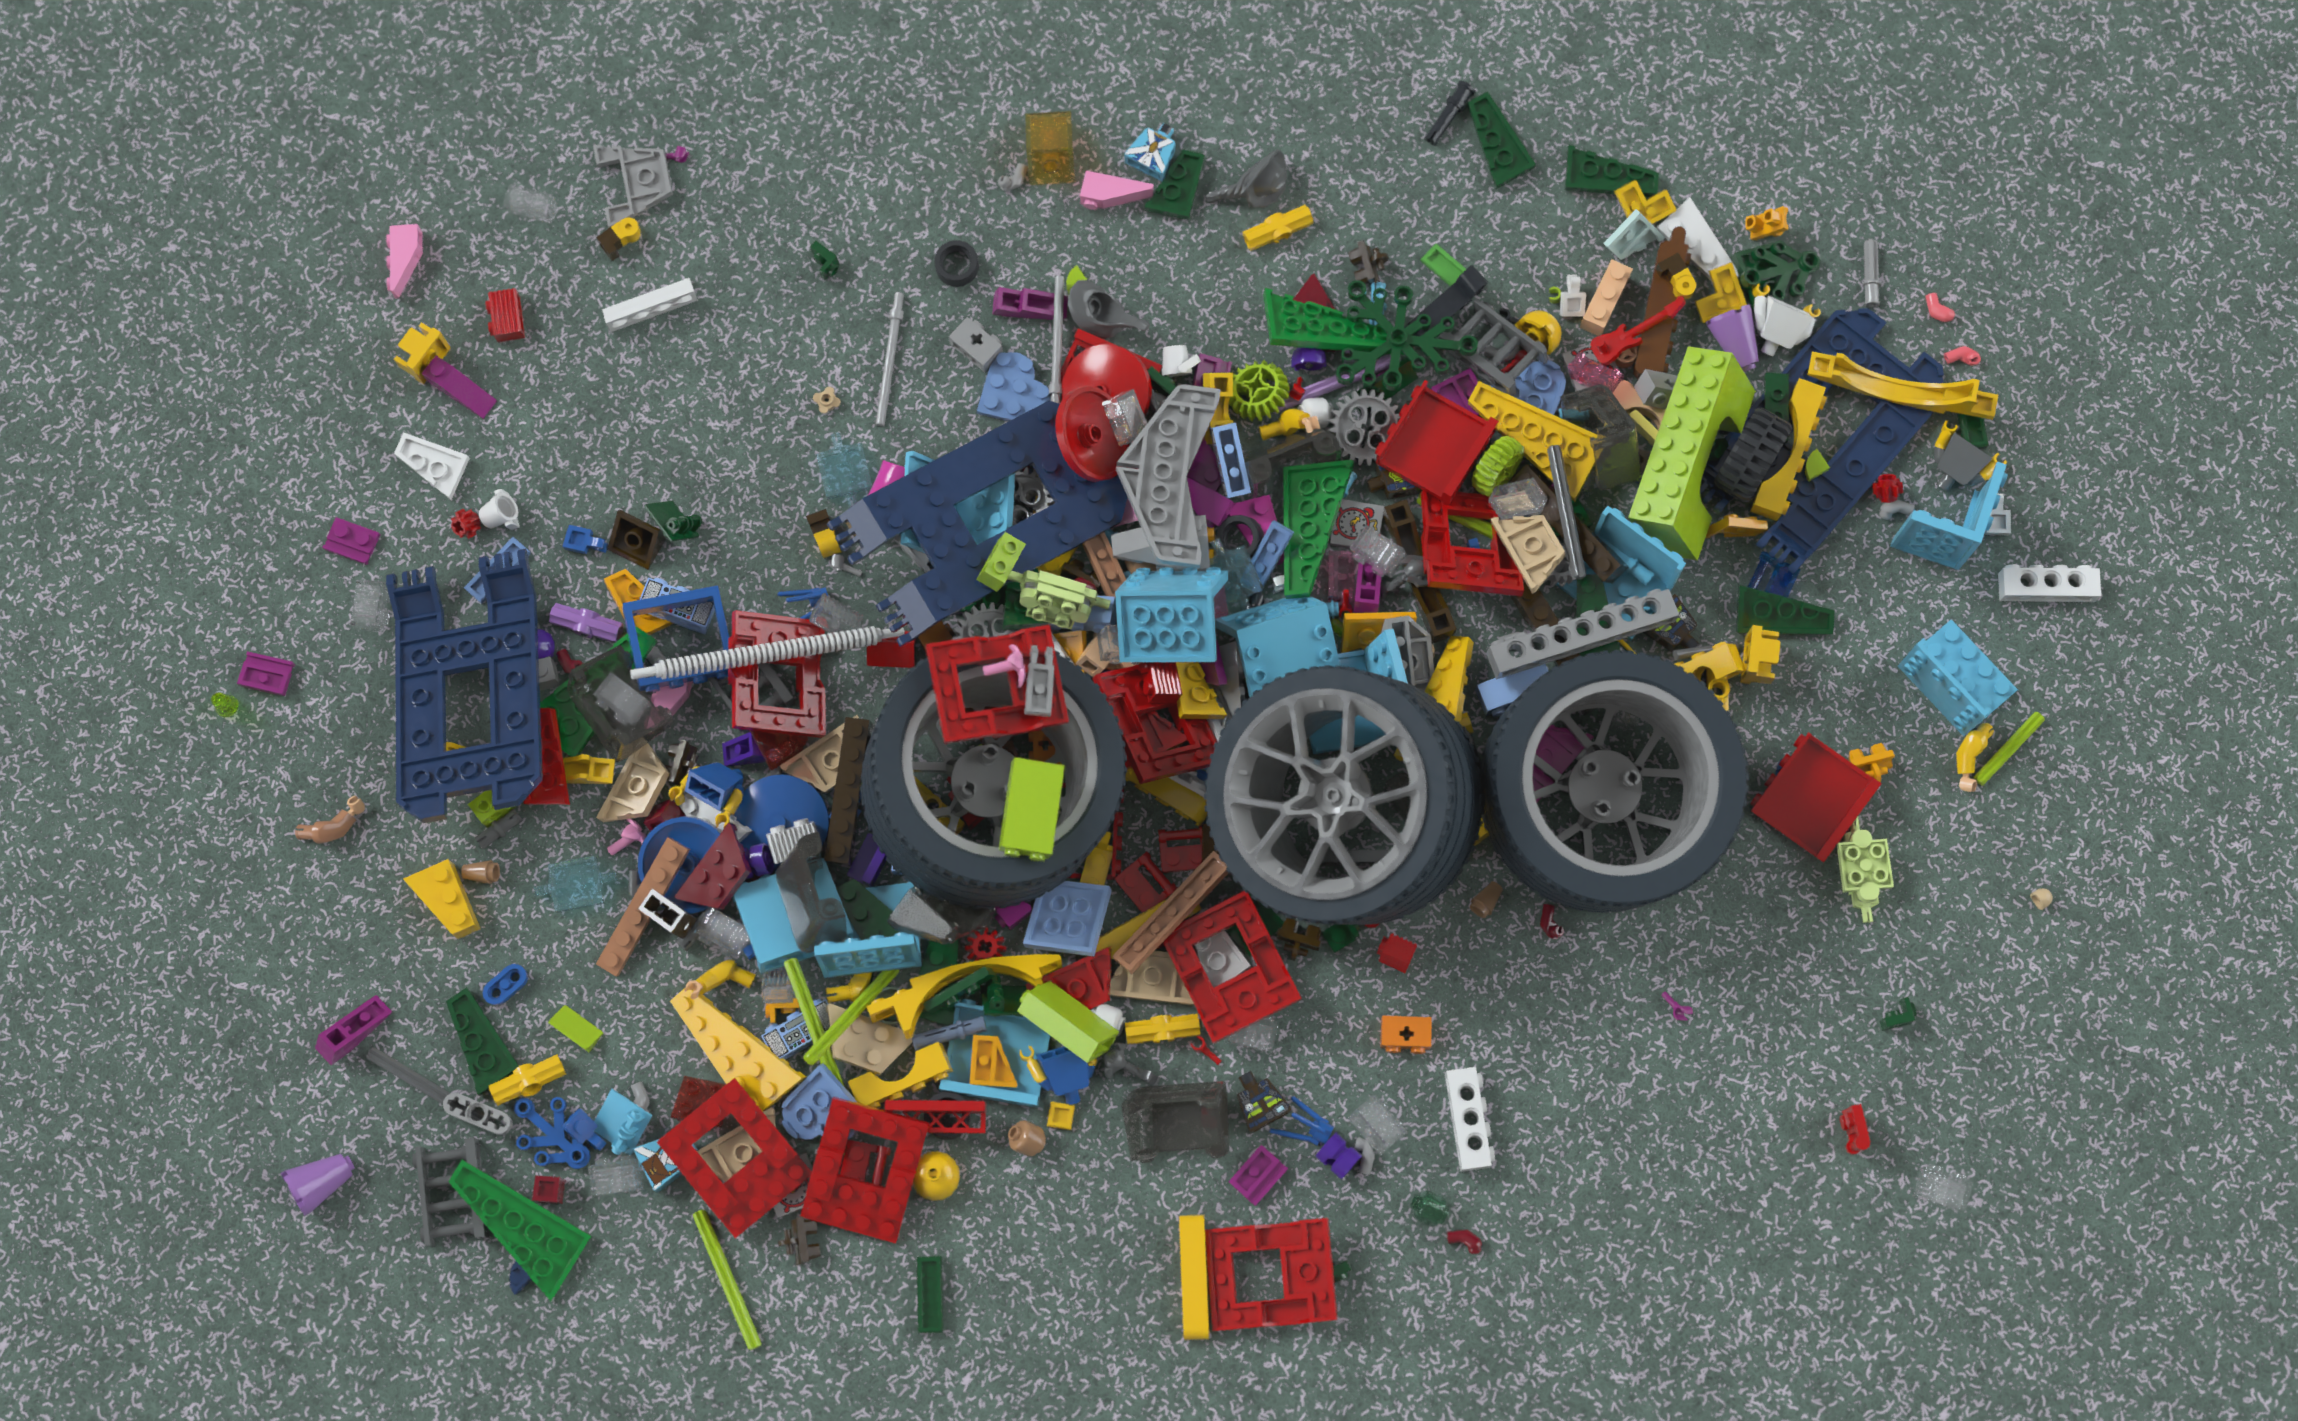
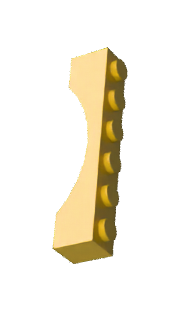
M1800 378L1798 379L1789 400V413L1794 429L1790 457L1779 472L1761 483L1750 512L1778 521L1781 514L1786 515L1790 502L1786 501L1788 494H1793L1797 485V480H1794L1796 472H1801L1805 462L1801 458L1803 451L1808 452L1812 442L1809 434L1811 430H1816L1820 419L1816 417L1818 409L1823 410L1827 397L1823 396L1826 387Z

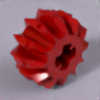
M984 928L983 935H980L979 931L975 930L974 933L977 938L974 939L970 936L967 938L968 942L972 944L965 946V951L971 952L967 956L969 961L1004 957L999 952L1007 951L1006 946L1001 945L1005 941L1003 936L996 938L998 935L997 930L992 931L990 935L988 928ZM983 944H986L987 946L992 945V947H989V953H985V951H979L982 950L981 946Z

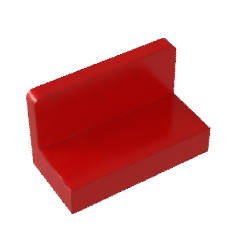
M898 637L882 639L881 642H877V645L871 644V646H866L867 665L878 667H914L916 639L902 647L896 641Z

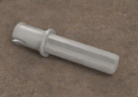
M1873 239L1864 242L1865 281L1862 283V286L1865 288V307H1878L1880 305L1879 287H1881V282L1879 281L1878 242Z

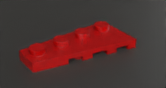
M540 708L543 781L524 800L523 804L570 805L556 710Z

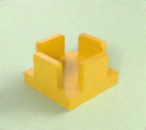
M421 322L419 328L423 334L414 328H410L398 343L399 348L411 355L406 362L398 356L394 358V361L401 369L414 376L417 381L424 385L427 380L422 375V372L435 355L443 359L451 347L440 331L435 328L431 329Z
M1753 625L1744 641L1742 662L1746 671L1741 673L1740 683L1750 684L1751 682L1771 684L1773 682L1775 674L1771 673V665H1776L1779 662L1780 641L1777 640L1779 632L1762 630V626Z

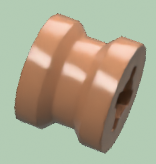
M1632 347L1622 352L1615 360L1616 365L1620 368L1632 366L1638 353L1637 347Z

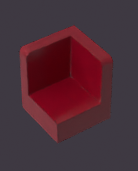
M668 799L656 804L643 823L651 832L656 826L667 820L686 815L676 805L674 800Z
M535 1175L532 1201L563 1205L565 1179Z

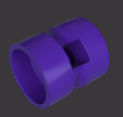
M766 843L753 845L750 847V850L746 847L744 848L745 859L748 861L751 869L746 879L753 878L754 874L759 877L773 873L774 862L770 848Z
M1335 1133L1315 1157L1325 1166L1331 1165V1171L1342 1180L1362 1155L1353 1147H1347L1346 1141L1338 1133Z

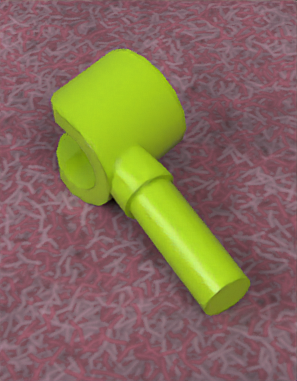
M1551 287L1549 293H1557L1558 296L1549 297V301L1554 304L1561 301V290L1558 287Z

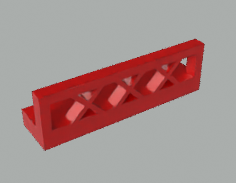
M885 1100V1111L903 1113L907 1117H910L907 1113H916L912 1117L914 1119L921 1113H928L934 1121L929 1124L927 1133L986 1134L985 1101ZM932 1113H941L937 1118L932 1115ZM945 1114H953L959 1120L951 1128H945L939 1122ZM957 1114L965 1115L962 1118H960ZM970 1114H981L980 1128H969L964 1120ZM937 1123L941 1128L933 1126ZM962 1123L966 1128L957 1127Z

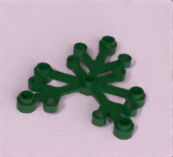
M1355 280L1348 285V297L1353 301H1358L1365 308L1349 307L1347 310L1348 320L1351 322H1357L1360 319L1375 320L1387 336L1386 342L1371 352L1355 351L1352 348L1342 350L1341 360L1345 364L1340 365L1336 370V380L1340 384H1351L1355 379V375L1365 369V373L1362 375V385L1367 388L1373 387L1376 383V376L1374 374L1376 360L1392 350L1389 370L1383 375V385L1391 391L1397 390L1402 384V375L1398 371L1401 351L1411 361V368L1415 372H1421L1425 369V359L1419 356L1411 346L1420 347L1435 365V372L1440 375L1448 372L1449 362L1443 359L1435 349L1459 351L1464 356H1472L1477 352L1478 341L1471 335L1463 336L1460 341L1436 338L1443 332L1449 333L1454 329V320L1448 316L1443 317L1439 324L1422 336H1412L1420 329L1427 330L1431 325V318L1427 314H1421L1416 321L1404 328L1406 309L1413 300V291L1410 287L1399 286L1394 292V301L1398 305L1394 328L1382 314L1384 302L1387 300V291L1384 288L1374 290L1373 304L1366 296V285L1362 281ZM1359 291L1361 294L1355 295L1353 292ZM1377 294H1383L1384 297H1383V298H1378V297H1376V295H1377ZM1401 296H1405L1407 300H1401L1399 298ZM1351 312H1357L1358 315H1357V316H1351L1350 313H1351ZM1426 320L1428 323L1421 324L1420 321ZM1448 322L1451 326L1445 327L1443 324ZM1400 338L1402 341L1395 342L1394 339ZM1470 346L1472 349L1466 350L1464 347ZM1349 353L1352 357L1346 358L1344 355ZM1419 361L1422 365L1416 366L1414 363ZM1443 364L1446 368L1440 369L1438 365ZM1346 374L1349 378L1343 379L1341 376ZM1370 377L1373 381L1367 382L1365 378ZM1394 380L1396 384H1389L1388 381Z

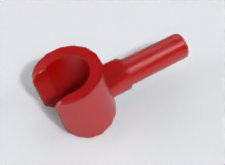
M1520 350L1515 359L1503 368L1501 372H1509L1528 352Z
M1302 377L1297 378L1296 383H1294L1292 390L1289 392V396L1298 402L1306 392L1301 387Z
M1348 589L1343 590V603L1339 606L1340 618H1342V611L1344 610L1353 613V607L1349 603Z
M1196 1036L1203 1043L1199 1048L1194 1047L1191 1043L1192 1049L1197 1053H1203L1219 1065L1222 1060L1206 1047L1203 1037Z

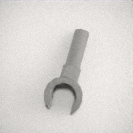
M832 555L831 568L833 570H844L856 576H861L862 571L844 564V556Z

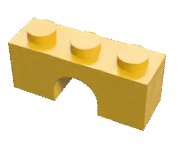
M1203 373V387L1221 389L1219 404L1204 435L1207 444H1212L1209 428L1233 423V420H1230L1228 411L1229 399L1233 396V373Z
M1726 642L1715 644L1712 646L1713 650L1707 653L1703 651L1692 655V660L1686 663L1684 661L1675 663L1676 666L1680 665L1683 667L1685 672L1693 673L1694 677L1701 681L1703 671L1707 668L1713 671L1716 680L1723 681L1746 671L1736 644H1727Z

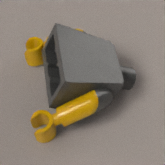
M1946 420L1935 442L1934 460L1938 464L1937 468L1944 472L1936 485L1949 492L1956 481L1963 486L1966 484L1974 486L1990 479L1997 463L1996 457L1999 453L1991 458L1956 434L1958 425H1955L1954 429L1947 428L1948 421Z

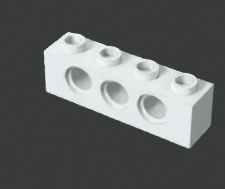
M2012 564L2005 566L1998 573L1999 601L2096 602L2101 597L2100 568H2091L2090 565H2081L2077 568H2068L2066 565H2056L2053 568H2044L2043 565H2031L2029 568H2020L2019 565ZM2020 579H2026L2029 582L2030 587L2024 586L2021 583ZM2044 579H2050L2054 587L2047 586ZM2068 579L2075 580L2077 587L2071 586Z
M1476 1067L1446 1071L1445 1079L1460 1172L1490 1168L1492 1166L1491 1162L1495 1161L1493 1146L1489 1147L1487 1137H1491L1489 1122L1484 1120L1483 1112H1487L1485 1097L1480 1096L1479 1088L1483 1087L1482 1075L1477 1073ZM1464 1088L1471 1090L1473 1099L1470 1101L1463 1100L1460 1096V1090ZM1466 1113H1472L1476 1116L1477 1123L1475 1125L1465 1123L1464 1115ZM1475 1137L1479 1139L1481 1148L1479 1150H1472L1468 1146L1469 1138Z

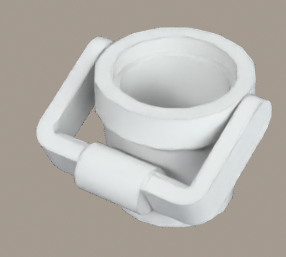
M1186 345L1163 347L1162 375L1174 377L1192 374V367L1201 362L1197 354L1188 357Z
M502 489L494 491L495 496L479 510V518L483 525L487 528H495L505 524V527L510 530L520 527L517 519L518 507L513 498Z

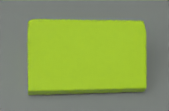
M566 1005L548 1022L587 1052L592 1050L604 1034V1032Z

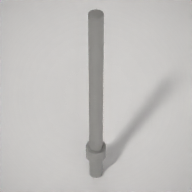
M1063 276L1055 277L1051 384H1049L1051 401L1059 404L1062 394Z
M895 292L893 309H890L889 314L891 323L876 426H885L899 325L903 321L904 311H902L904 294L901 292Z

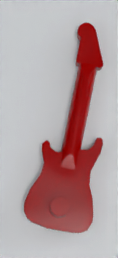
M1677 297L1674 302L1665 306L1663 311L1625 332L1627 329L1626 325L1622 324L1612 333L1603 334L1592 339L1590 343L1591 349L1599 363L1607 366L1615 361L1625 350L1642 344L1643 340L1641 337L1633 338L1669 317L1673 319L1685 305L1684 297Z

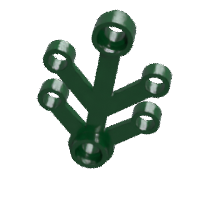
M1781 240L1776 241L1771 246L1772 253L1768 252L1763 246H1757L1751 252L1752 259L1756 262L1764 260L1775 267L1762 271L1752 267L1747 268L1740 276L1742 286L1754 288L1760 281L1780 276L1776 288L1770 292L1769 296L1782 301L1785 298V290L1792 272L1800 270L1796 282L1789 287V294L1792 297H1800L1805 292L1804 285L1808 275L1816 272L1819 268V256L1813 251L1800 253L1788 247ZM1784 254L1794 260V262L1789 263L1777 256Z

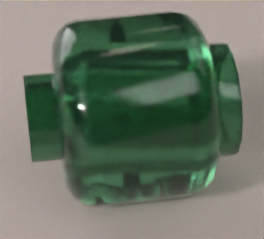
M1424 1190L1420 1195L1416 1194L1410 1204V1208L1413 1209V1218L1430 1227L1443 1224L1449 1213L1446 1199L1429 1190Z

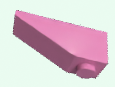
M1086 171L1080 193V203L1087 209H1104L1150 198L1154 194V187L1150 183Z

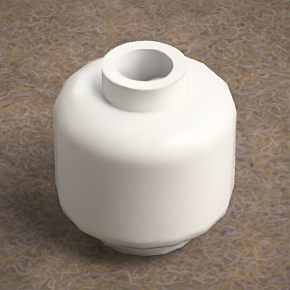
M1307 398L1298 406V410L1308 413L1310 417L1317 416L1320 428L1327 427L1329 424L1328 420L1333 419L1334 416L1331 413L1333 407L1324 398Z
M1105 1003L1099 1005L1097 1009H1091L1093 1013L1119 1031L1117 1036H1120L1126 1021L1120 1009Z

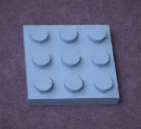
M1064 881L1052 891H1047L1043 896L1036 898L1025 934L1024 946L1032 949L1094 956L1112 892L1110 886Z

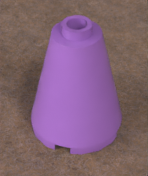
M1750 304L1741 306L1739 310L1733 309L1706 321L1707 327L1724 352L1733 353L1744 372L1756 368L1755 363L1759 361Z
M338 1154L281 1172V1176L284 1182L287 1183L289 1191L299 1209L306 1216L353 1176L351 1170L355 1169L349 1156L343 1157L342 1154Z

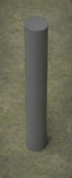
M1737 641L1727 643L1736 644V647L1739 650V644ZM1714 645L1674 650L1673 658L1675 660L1691 658L1692 655L1704 651L1707 653L1713 650L1712 646Z

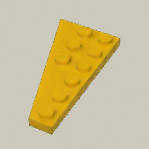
M1478 381L1468 400V405L1486 421L1490 417L1498 420L1497 431L1504 437L1509 436L1520 442L1524 447V456L1552 482L1553 478L1547 450L1552 445L1561 446L1570 496L1575 502L1607 439Z
M1451 636L1425 692L1437 699V703H1442L1455 716L1454 720L1461 724L1465 700L1463 688L1467 685L1468 681L1466 669L1471 663L1474 642L1470 637ZM1397 748L1394 756L1399 761H1404L1401 752Z
M684 988L670 1000L724 1082L727 1084L735 1078L762 1112L770 1108L806 1077L801 1072H797L790 1067V1063L785 1059H780L771 1052L770 1047L746 1028L731 1020L732 1017L727 1013H722L713 1006V1002L703 994H698L696 999H691L690 996L694 990L689 989L685 992Z

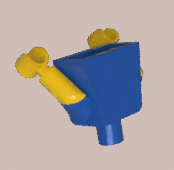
M721 763L696 766L689 770V773L680 782V787L675 786L669 790L671 801L675 799L678 806L685 802L684 792H687L718 811L724 810V813L716 816L715 823L716 828H718L720 823L725 822L723 827L725 828L730 823L729 817L735 814L743 798V773L739 769L731 770Z
M1028 1046L1031 1051V1055L1028 1057L1023 1056L1020 1050V1058L1024 1062H1028L1026 1066L1034 1081L1046 1091H1053L1056 1096L1064 1094L1066 1104L1071 1105L1080 1102L1078 1090L1089 1086V1079L1093 1076L1097 1058L1087 1063L1065 1046L1036 1055L1037 1059H1034V1049L1031 1046Z

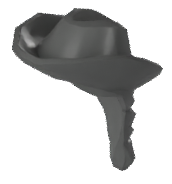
M1276 149L1259 162H1256L1241 176L1238 183L1223 187L1218 191L1209 192L1205 196L1206 201L1214 203L1222 199L1247 198V202L1252 207L1265 208L1278 201L1285 191L1287 180L1286 162L1281 150Z
M1078 280L1070 290L1068 307L1072 319L1085 332L1099 338L1114 337L1123 328L1128 327L1148 331L1150 327L1148 321L1138 319L1136 316L1126 313L1123 305L1113 295L1089 280Z

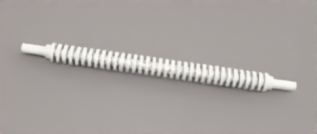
M871 626L869 628L853 629L851 632L846 630L845 633L840 631L839 634L834 632L833 635L828 633L827 635L821 634V636L803 637L802 640L801 638H796V641L795 639H790V642L789 640H784V643L778 641L771 644L765 643V646L764 644H759V647L758 645H753V649L751 646H747V648L741 647L740 650L739 648H734V651L733 649H728V653L726 650H722V652L716 651L715 654L714 652H709V655L708 653H703V657L701 654H697V656L691 655L690 658L689 656H684V660L682 657H678V662L676 658H672L671 661L670 659H665V663L663 660H659V663H655L652 667L630 670L632 679L650 676L666 679V677L673 678V675L674 677H679V673L681 676H685V674L692 675V672L693 674H698V670L699 673H704V668L706 672H710L711 670L717 671V668L718 670H723V666L725 669H729V665L731 668H735L736 666L742 667V664L743 666H748V662L749 665H754V661L756 664L767 661L773 662V659L774 661H779V658L780 660H785V656L787 659H791V657L810 656V653L811 655H816V652L817 654H822V651L823 653H828V651L834 652L835 650L840 651L847 648L853 649V647L859 648V646L865 647V645L871 646V644L877 645V642H881L882 639L903 635L904 628L902 627L897 632L891 633L890 629L880 630V628Z

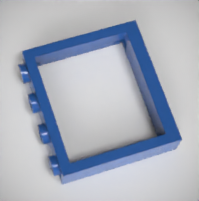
M718 586L623 603L622 609L635 669L644 668L633 616L712 601L723 650H726L728 653L729 634ZM723 666V670H718L717 668V671L711 670L706 672L704 668V673H699L698 670V674H693L692 672V675L685 674V676H681L679 673V677H674L673 675V678L666 677V679L656 678V676L638 678L637 681L640 691H653L654 693L660 691V687L665 686L674 689L682 687L684 683L691 681L694 684L705 683L708 681L707 678L717 677V679L721 680L728 677V669H725Z

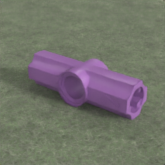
M555 603L550 612V624L570 629L578 635L582 633L588 635L587 638L597 637L612 643H616L621 639L624 624L601 617L592 610L585 608L578 610Z

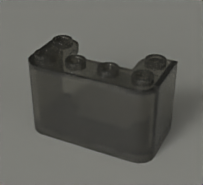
M1594 385L1560 396L1563 420L1598 435L1596 439L1595 437L1590 438V445L1594 451L1597 472L1595 482L1600 491L1611 489L1614 486L1632 482L1639 478L1642 470L1636 425L1611 390L1605 385Z

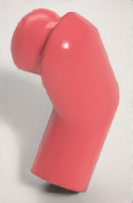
M1930 293L1925 296L1929 314L1932 318L1941 322H1950L1954 319L1955 312L1939 304L1937 293Z
M1966 346L1944 353L1947 364L1959 360L1972 366L1979 364L1981 360L1978 352Z

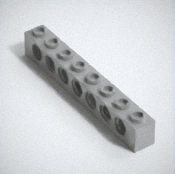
M1655 589L1648 592L1645 597L1633 596L1626 599L1625 603L1620 605L1611 603L1604 606L1603 610L1598 612L1589 610L1573 620L1571 617L1564 618L1557 625L1550 627L1549 624L1538 627L1535 632L1527 634L1525 631L1514 635V639L1507 641L1499 639L1492 642L1486 654L1496 680L1675 622L1679 612L1670 590L1661 591V589ZM1643 607H1650L1654 614L1646 613ZM1621 614H1628L1632 621H1625ZM1599 621L1607 622L1610 628H1602ZM1583 628L1586 630L1587 635L1581 636L1576 629ZM1554 636H1562L1565 643H1558ZM1537 642L1541 644L1543 649L1536 650L1532 647L1531 643ZM1509 650H1517L1520 653V657L1515 658L1511 656Z

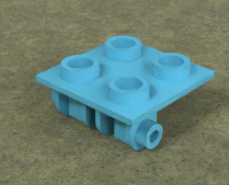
M611 1089L594 1121L598 1125L594 1132L612 1143V1152L614 1154L620 1155L621 1152H626L631 1156L652 1115L614 1089Z

